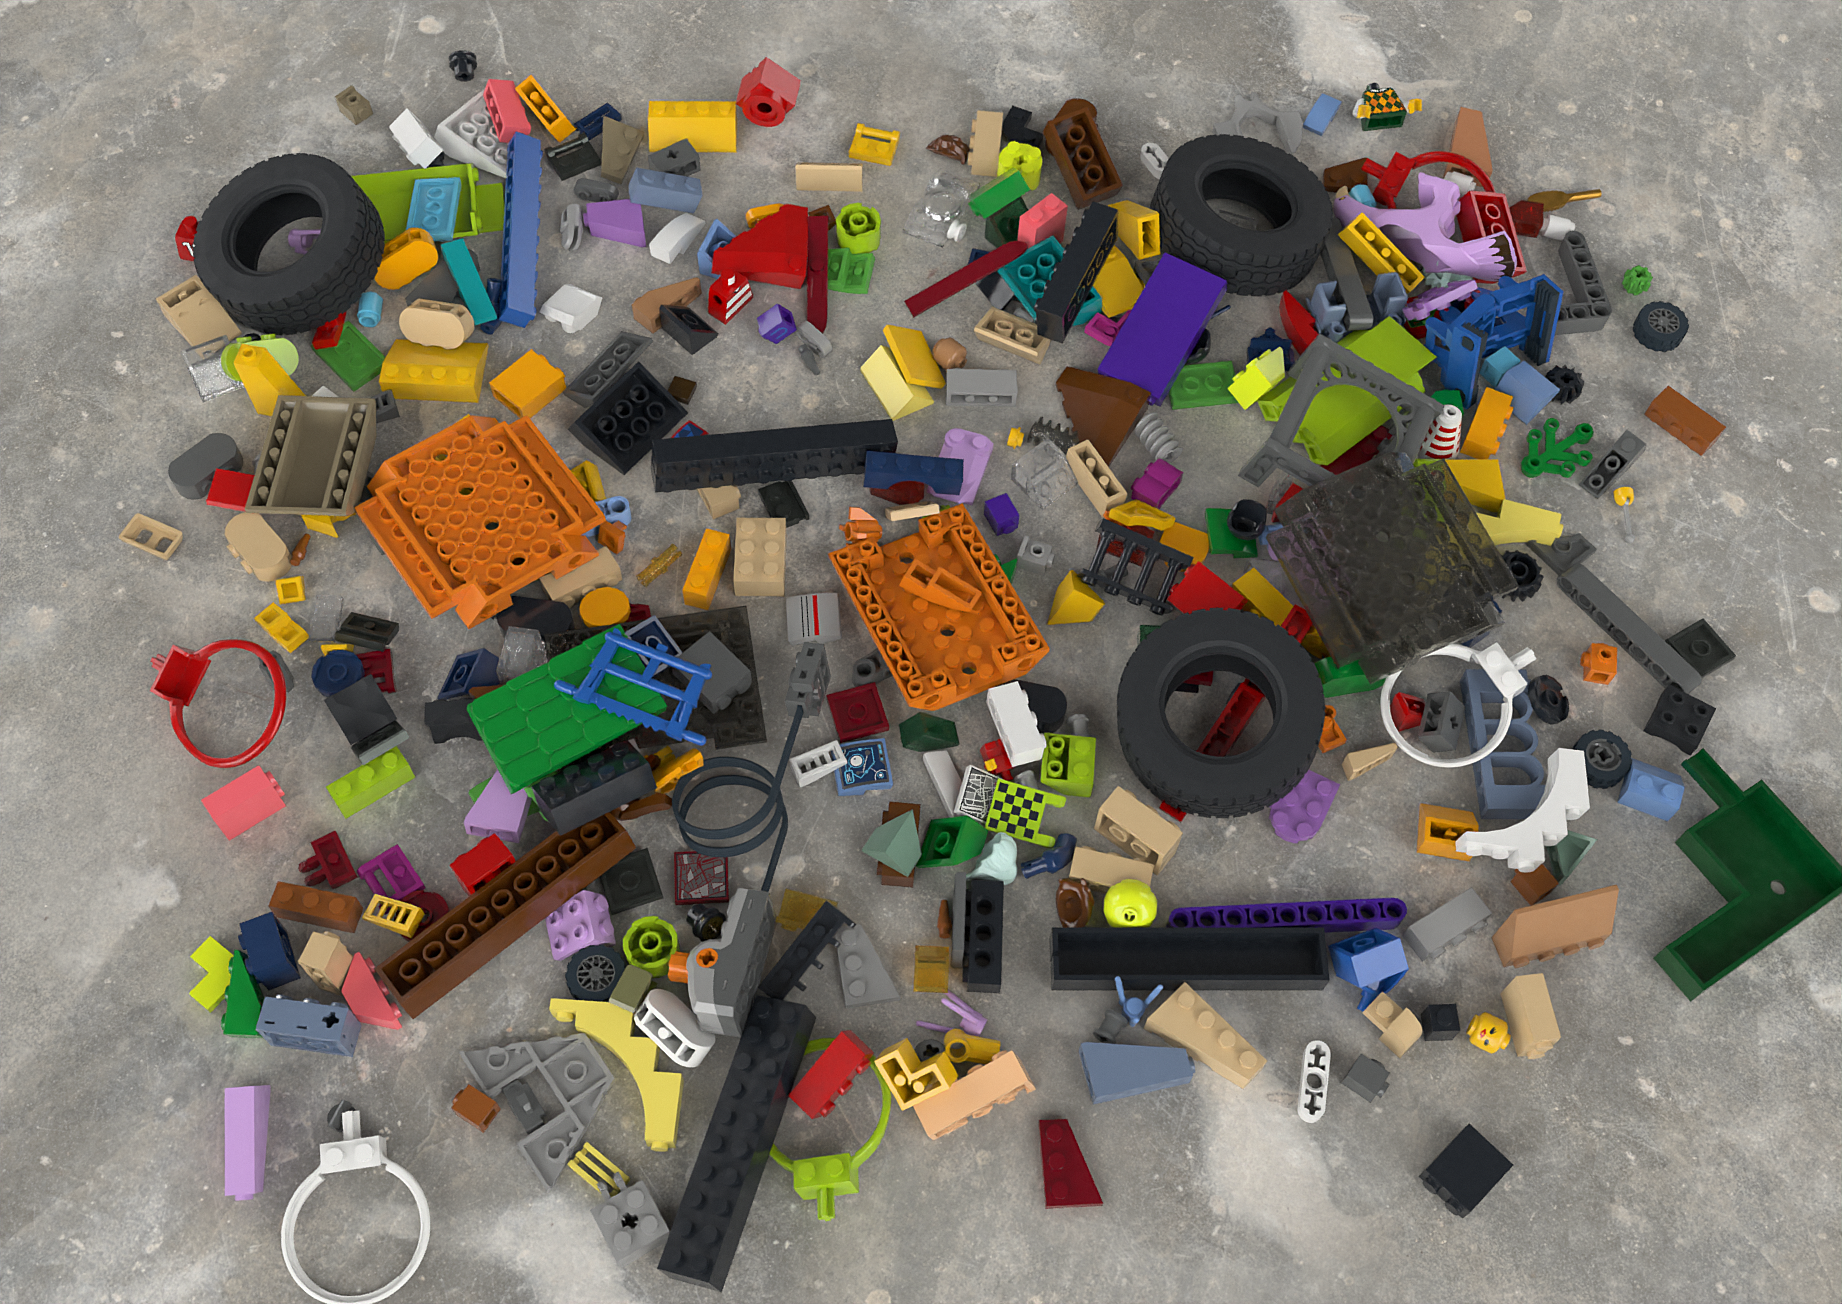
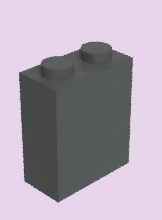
M710 631L678 656V658L698 666L701 664H711L709 670L712 672V677L709 680H705L699 700L713 714L719 709H725L737 694L746 692L752 683L751 671ZM672 667L673 674L687 687L693 675Z

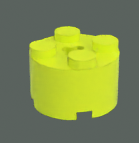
M1016 141L1008 143L1007 147L999 155L997 177L1013 167L1020 171L1032 192L1038 187L1041 178L1042 156L1040 149Z

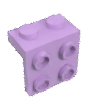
M583 890L545 918L552 955L555 960L561 961L589 945L599 946L600 944L608 948L616 945L614 928L611 924L608 910L609 905L605 895Z

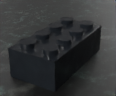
M628 740L616 743L611 748L599 754H593L588 759L576 765L568 766L563 771L551 777L543 778L540 782L531 786L540 812L560 836L657 788L649 762Z

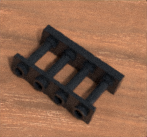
M1101 519L1095 529V532L1100 533L1101 540L1089 570L1082 568L1077 576L1082 578L1081 581L1089 586L1095 587L1099 585L1105 588L1104 591L1110 595L1118 596L1120 594L1127 597V602L1133 605L1141 606L1143 604L1150 607L1149 611L1154 614L1163 616L1172 612L1173 606L1166 604V600L1178 571L1190 567L1194 557L1109 520ZM1116 540L1123 543L1124 549L1110 580L1098 575L1110 542ZM1139 550L1145 553L1146 560L1133 590L1120 583L1133 551ZM1160 559L1167 562L1169 568L1157 599L1143 594L1155 562Z

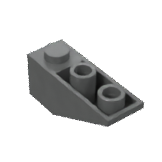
M1626 430L1584 477L1579 486L1599 499L1642 455L1646 449V443Z

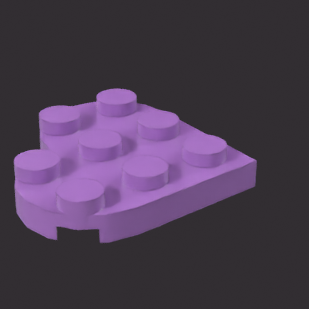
M1475 280L1448 282L1447 288H1437L1436 286L1419 294L1418 298L1413 299L1412 302L1407 304V307L1402 308L1403 313L1408 320L1415 318L1417 320L1424 319L1430 316L1429 311L1436 308L1437 310L1445 309L1451 306L1450 302L1455 299L1460 301L1470 297V292L1478 289Z
M1308 770L1304 774V778L1296 787H1293L1290 793L1284 798H1279L1278 802L1269 806L1271 808L1269 820L1271 819L1275 834L1283 840L1292 843L1306 841L1309 838L1312 839L1319 831L1340 784Z

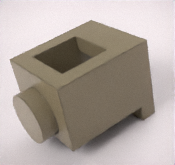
M353 85L335 96L339 111L355 125L373 115L370 102L358 93Z

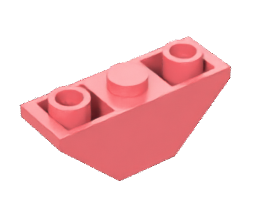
M360 952L355 953L341 990L353 1014L362 1023L396 1030L402 1028L398 1020L402 1014L395 1002H388L386 995L390 994L383 980L377 981L373 975L376 971L371 958L364 959Z

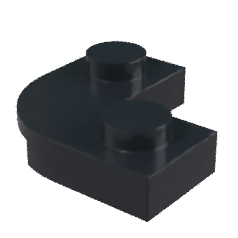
M1012 105L1002 125V132L1008 139V143L1016 141L1039 148L1044 134L1026 128L1032 118V112Z

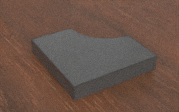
M1580 533L1573 536L1555 538L1551 546L1537 543V540H1529L1526 544L1559 576L1575 563L1581 564L1597 550Z

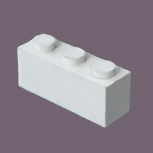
M407 108L389 126L394 133L392 138L399 144L400 149L407 154L406 157L414 165L419 163L426 169L443 151L424 123Z
M1018 681L990 688L986 703L1012 767L1042 759L1044 748H1046V740L1043 733L1039 734L1036 727L1037 718L1035 713L1029 710L1026 691L1021 690Z

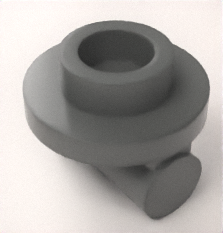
M342 1099L339 1104L331 1108L327 1116L329 1128L336 1132H343L342 1113L356 1111L350 1102Z

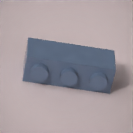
M637 167L628 185L630 203L688 213L695 212L703 196L701 181L698 178Z

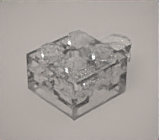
M508 627L496 669L501 685H506V682L548 662L549 654L545 651V641L541 639L539 630Z

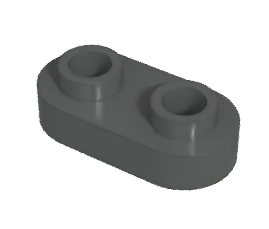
M586 178L578 179L574 187L575 194L581 200L594 202L615 201L619 195V191L614 185Z

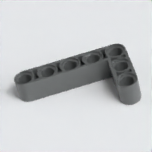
M1569 231L1559 247L1558 254L1577 303L1560 306L1555 335L1600 331L1604 328L1612 313L1610 302L1584 235L1578 231Z

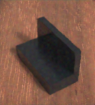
M997 270L975 283L993 307L1003 311L1012 300L1020 302Z

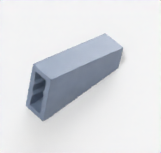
M1084 1042L1081 1043L1078 1051L1093 1105L1188 1084L1193 1077V1073H1195L1193 1058L1191 1056L1188 1057L1185 1048Z

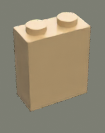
M1543 973L1516 976L1500 995L1517 1057L1527 1056L1528 1059H1538L1544 1057V1053L1552 1049L1553 1045L1561 1038Z

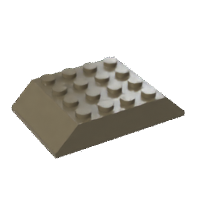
M278 395L246 503V513L348 516L356 513L354 507L360 504L377 436L375 399Z

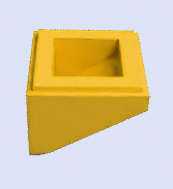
M303 576L275 580L280 605L306 600Z
M348 643L321 645V650L324 656L333 650L353 652L354 645Z

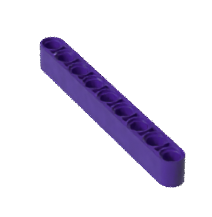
M1398 898L1176 908L1171 912L1166 928H1180L1173 922L1180 920L1186 926L1183 928H1324L1325 933L1368 931L1373 928L1392 930L1397 928L1405 918L1407 907ZM1387 910L1395 912L1397 917L1390 916ZM1360 911L1367 912L1371 919L1364 918ZM1334 913L1342 914L1345 920L1337 919ZM1307 914L1315 915L1318 921L1310 920ZM1280 915L1288 916L1292 922L1283 921ZM1259 916L1263 918L1265 923H1257L1254 917ZM1227 918L1236 919L1239 925L1230 924ZM1200 919L1209 920L1212 926L1203 925Z

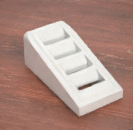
M837 740L789 759L790 768L800 788L847 764V760ZM833 751L837 760L832 761L828 753ZM823 756L827 764L822 765L819 757ZM814 761L817 768L812 769L810 762ZM803 766H805V769L807 771L805 773H802L800 769Z

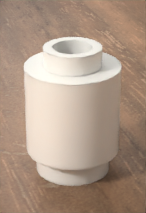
M1455 171L1453 173L1447 172L1444 180L1454 182L1459 186L1461 197L1469 190L1474 191L1477 184L1473 182V177Z
M1550 214L1541 220L1539 226L1542 236L1563 241L1567 232L1574 231L1575 223L1571 222L1570 219Z

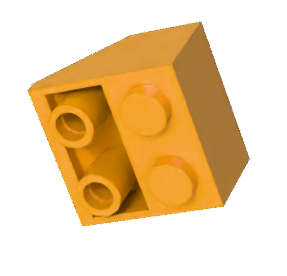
M1421 803L1419 805L1416 853L1469 862L1473 856H1469L1464 852H1456L1455 842L1466 831L1479 832V824L1474 813Z

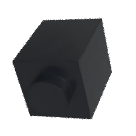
M1431 1004L1421 1013L1425 1041H1451L1461 1031L1456 1004Z

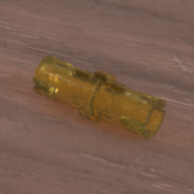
M671 544L660 556L651 559V564L636 575L637 580H643L641 584L647 588L660 574H665L668 571L667 568L682 556V552L680 550L677 552L678 547Z

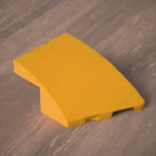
M692 748L653 771L652 774L657 786L653 790L654 793L666 794L674 790L680 777L704 766L703 756L700 751Z

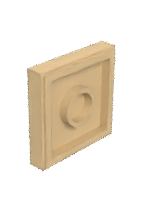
M931 500L884 509L885 517L890 521L940 513L939 505Z

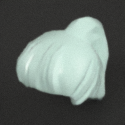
M999 832L984 845L983 853L976 861V868L966 874V880L977 878L987 881H1004V885L1014 881L1017 876V866L1015 863L1017 857L1016 843L1005 832Z

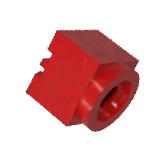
M765 57L758 67H754L752 72H749L742 78L736 105L742 108L745 117L752 123L763 127L777 126L783 122L785 114L795 107L801 80L768 57Z

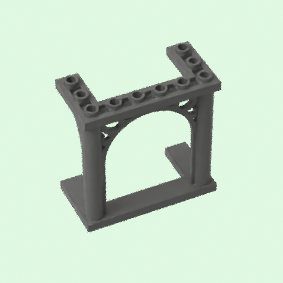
M1319 334L1290 367L1287 375L1296 379V384L1270 437L1245 463L1238 476L1259 488L1276 468L1283 470L1358 513L1359 516L1344 529L1342 535L1363 547L1395 519L1398 513L1394 509L1430 425L1442 413L1444 405L1416 390L1415 387L1397 379L1394 375L1378 368L1372 362L1357 356L1351 350L1338 345L1330 338ZM1330 366L1341 372V378H1337L1332 374ZM1325 375L1328 381H1324L1321 378ZM1334 385H1352L1362 388L1377 397L1388 409L1394 420V424L1388 433L1393 436L1397 433L1396 448L1374 497L1289 449L1312 400L1325 388ZM1397 406H1400L1406 409L1407 411L1403 415H1401L1397 412Z

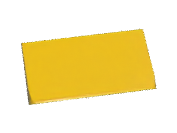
M586 460L570 470L594 502L606 499L598 467L595 464Z

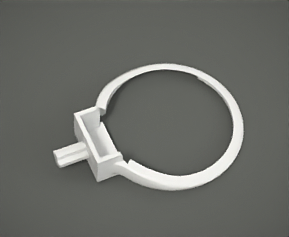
M1497 642L1483 651L1474 650L1459 644L1436 643L1409 652L1390 670L1381 691V715L1389 735L1409 756L1432 766L1461 767L1483 759L1497 748L1508 731L1512 718V700L1515 696L1522 693L1527 686V682L1518 670L1536 660L1534 652L1526 647L1508 658ZM1429 655H1449L1468 662L1473 658L1476 664H1481L1504 696L1503 701L1505 702L1501 704L1498 729L1493 738L1482 749L1463 758L1438 759L1418 751L1403 739L1392 720L1390 694L1399 674L1412 662Z
M346 1111L342 1113L344 1141L320 1144V1166L301 1183L288 1204L281 1231L282 1251L292 1277L313 1298L327 1304H373L400 1289L419 1267L429 1241L430 1212L424 1192L415 1177L407 1169L387 1158L386 1138L381 1136L361 1138L360 1111ZM381 1163L387 1164L386 1170L400 1178L407 1185L415 1197L419 1208L421 1230L415 1254L406 1269L399 1276L377 1291L360 1296H343L328 1292L316 1285L305 1274L297 1259L294 1248V1227L298 1213L313 1190L326 1180L323 1174L381 1166Z

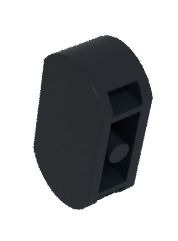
M512 596L513 605L496 614L502 636L507 642L516 646L531 645L544 650L550 648L560 649L566 646L575 634V625L571 611L564 602Z
M1017 679L998 685L1001 686L1018 681L1021 690H1025L1027 693L1030 712L1033 711L1036 715V727L1039 734L1054 733L1063 725L1067 700L1059 688Z

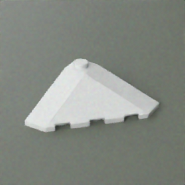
M483 89L441 122L437 127L434 138L447 156L464 163H473L474 167L506 178L508 143L499 142L483 96L485 90Z

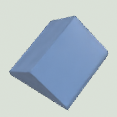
M718 219L714 220L697 252L700 274L716 279L721 275L711 274L713 252L719 247L723 248L736 237Z
M1526 361L1506 371L1495 388L1497 391L1513 396L1510 406L1514 407L1512 414L1526 425L1560 391L1559 388Z

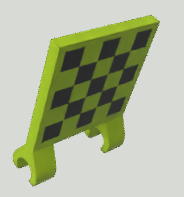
M998 778L984 828L995 833L1005 832L1012 838L1045 848H1052L1055 844V838L1038 833L1045 804L1062 808L1065 806L1066 798Z

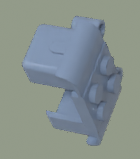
M1397 272L1378 274L1371 294L1370 291H1365L1373 315L1372 328L1389 316L1402 326L1406 322L1402 308L1405 307L1408 296ZM1336 281L1318 283L1311 302L1309 297H1306L1305 300L1311 316L1316 320L1315 327L1317 333L1337 343L1352 332L1346 331L1342 320L1346 311V305H1337L1335 296H1332Z

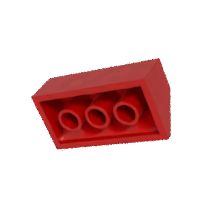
M1469 190L1458 200L1460 202V212L1456 215L1463 242L1505 231L1512 241L1515 256L1517 257V266L1512 278L1525 274L1527 269L1505 194ZM1474 278L1476 283H1497L1495 281H1485L1482 279Z

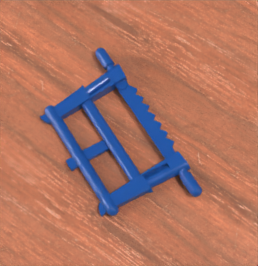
M614 627L613 632L605 634L606 642L593 663L589 665L591 670L579 688L562 680L554 682L555 689L571 696L574 695L573 699L589 705L590 703L596 704L600 711L606 709L609 714L615 712L618 718L624 715L627 721L633 719L636 724L642 723L645 728L651 726L655 732L658 730L665 731L666 735L678 741L684 738V740L699 746L706 744L705 736L685 729L692 709L697 708V701L705 680H709L712 677V672L709 670L711 664H701L698 666L666 653L668 647L658 643L656 649L623 637L621 632ZM619 646L651 658L642 675L611 663ZM660 663L693 675L685 691L652 679ZM605 673L612 674L680 701L671 720H664L596 693Z

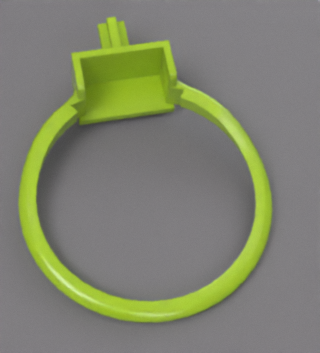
M819 1038L808 1041L804 1056L815 1051L826 1050L835 1038ZM874 1055L869 1059L871 1061L870 1067L875 1072L881 1086L882 1110L873 1134L855 1152V1155L850 1157V1153L792 1160L785 1156L774 1143L769 1155L781 1167L793 1173L794 1190L803 1200L817 1198L818 1220L831 1221L832 1218H835V1196L859 1193L858 1167L873 1154L884 1136L890 1116L891 1090L874 1062L876 1059Z

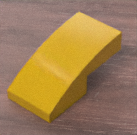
M274 602L254 617V620L290 654L310 638L308 633Z

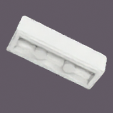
M947 750L923 754V762L948 816L958 817L953 812L962 782Z

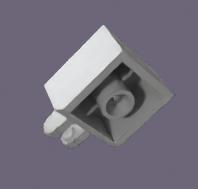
M618 1171L613 1174V1180L621 1192L611 1198L606 1184L603 1181L597 1183L605 1202L590 1211L620 1268H623L667 1242L670 1231L643 1180L627 1188ZM631 1219L638 1220L635 1221L636 1227L633 1229L625 1226Z

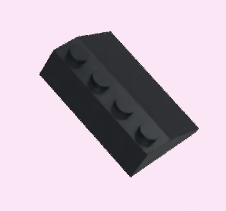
M638 361L588 408L568 430L584 447L625 475L652 449V440L662 439L688 412Z

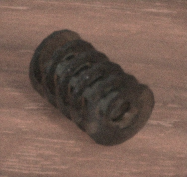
M1043 416L1034 422L1027 438V443L1033 440L1034 446H1039L1042 443L1044 450L1051 446V453H1056L1059 450L1061 457L1067 454L1069 448L1080 442L1078 430L1069 435L1070 427L1067 426L1062 432L1060 431V423L1055 428H1052V420H1049L1044 425Z

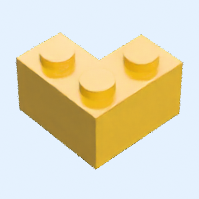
M908 1038L885 1048L874 1060L902 1111L949 1089L958 1077L945 1051L921 1062Z

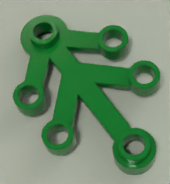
M1554 418L1547 419L1543 425V430L1545 431V452L1539 456L1538 444L1543 437L1542 432L1537 429L1530 430L1526 437L1528 456L1524 457L1521 462L1522 473L1529 478L1540 476L1543 472L1569 478L1576 470L1573 463L1583 467L1588 466L1593 458L1589 451L1582 450L1579 454L1564 451L1576 443L1582 445L1589 443L1594 434L1592 426L1588 423L1577 425L1572 435L1555 445L1556 432L1560 424ZM1550 460L1563 461L1561 466L1547 462Z

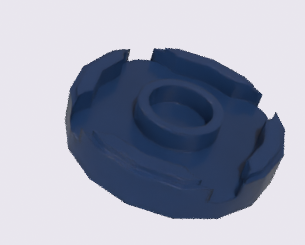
M333 650L328 652L329 654L325 657L321 656L312 668L311 678L316 690L323 696L330 697L364 678L365 670L363 664L353 652Z

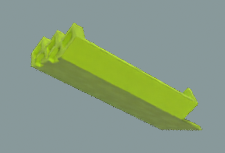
M473 163L351 176L371 200L380 215L385 232L384 244L406 231L415 179L460 177L461 191L453 238L503 231L505 205L503 182L476 185V181H479V173L477 167L473 168Z
M1390 316L1371 330L1352 331L1337 342L1338 345L1351 350L1364 360L1372 362L1378 368L1415 387L1416 390L1422 393L1426 392L1418 371L1437 357ZM1330 366L1332 374L1337 378H1341V372ZM1325 375L1321 378L1324 381H1328ZM1290 376L1257 400L1265 421H1278L1296 384V379ZM1352 385L1330 386L1320 391L1312 400L1293 442L1304 443L1310 460L1315 464L1329 465L1392 416L1377 397L1362 388ZM1397 406V412L1403 409L1402 407Z

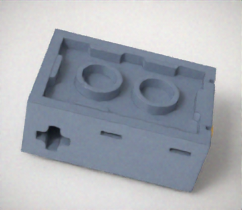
M278 994L276 998L265 996L256 1030L271 1046L353 1057L362 1025L345 1004L332 1002L331 1006L323 1005L321 1002L305 998L303 1002L295 1001L292 997Z

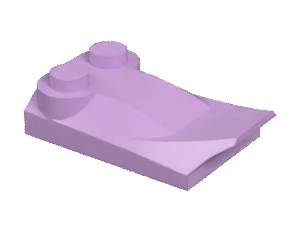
M958 428L949 430L945 435V442L939 457L964 459L963 483L960 495L936 494L929 485L927 493L933 494L934 497L959 504L973 505L993 451L994 443L981 434Z

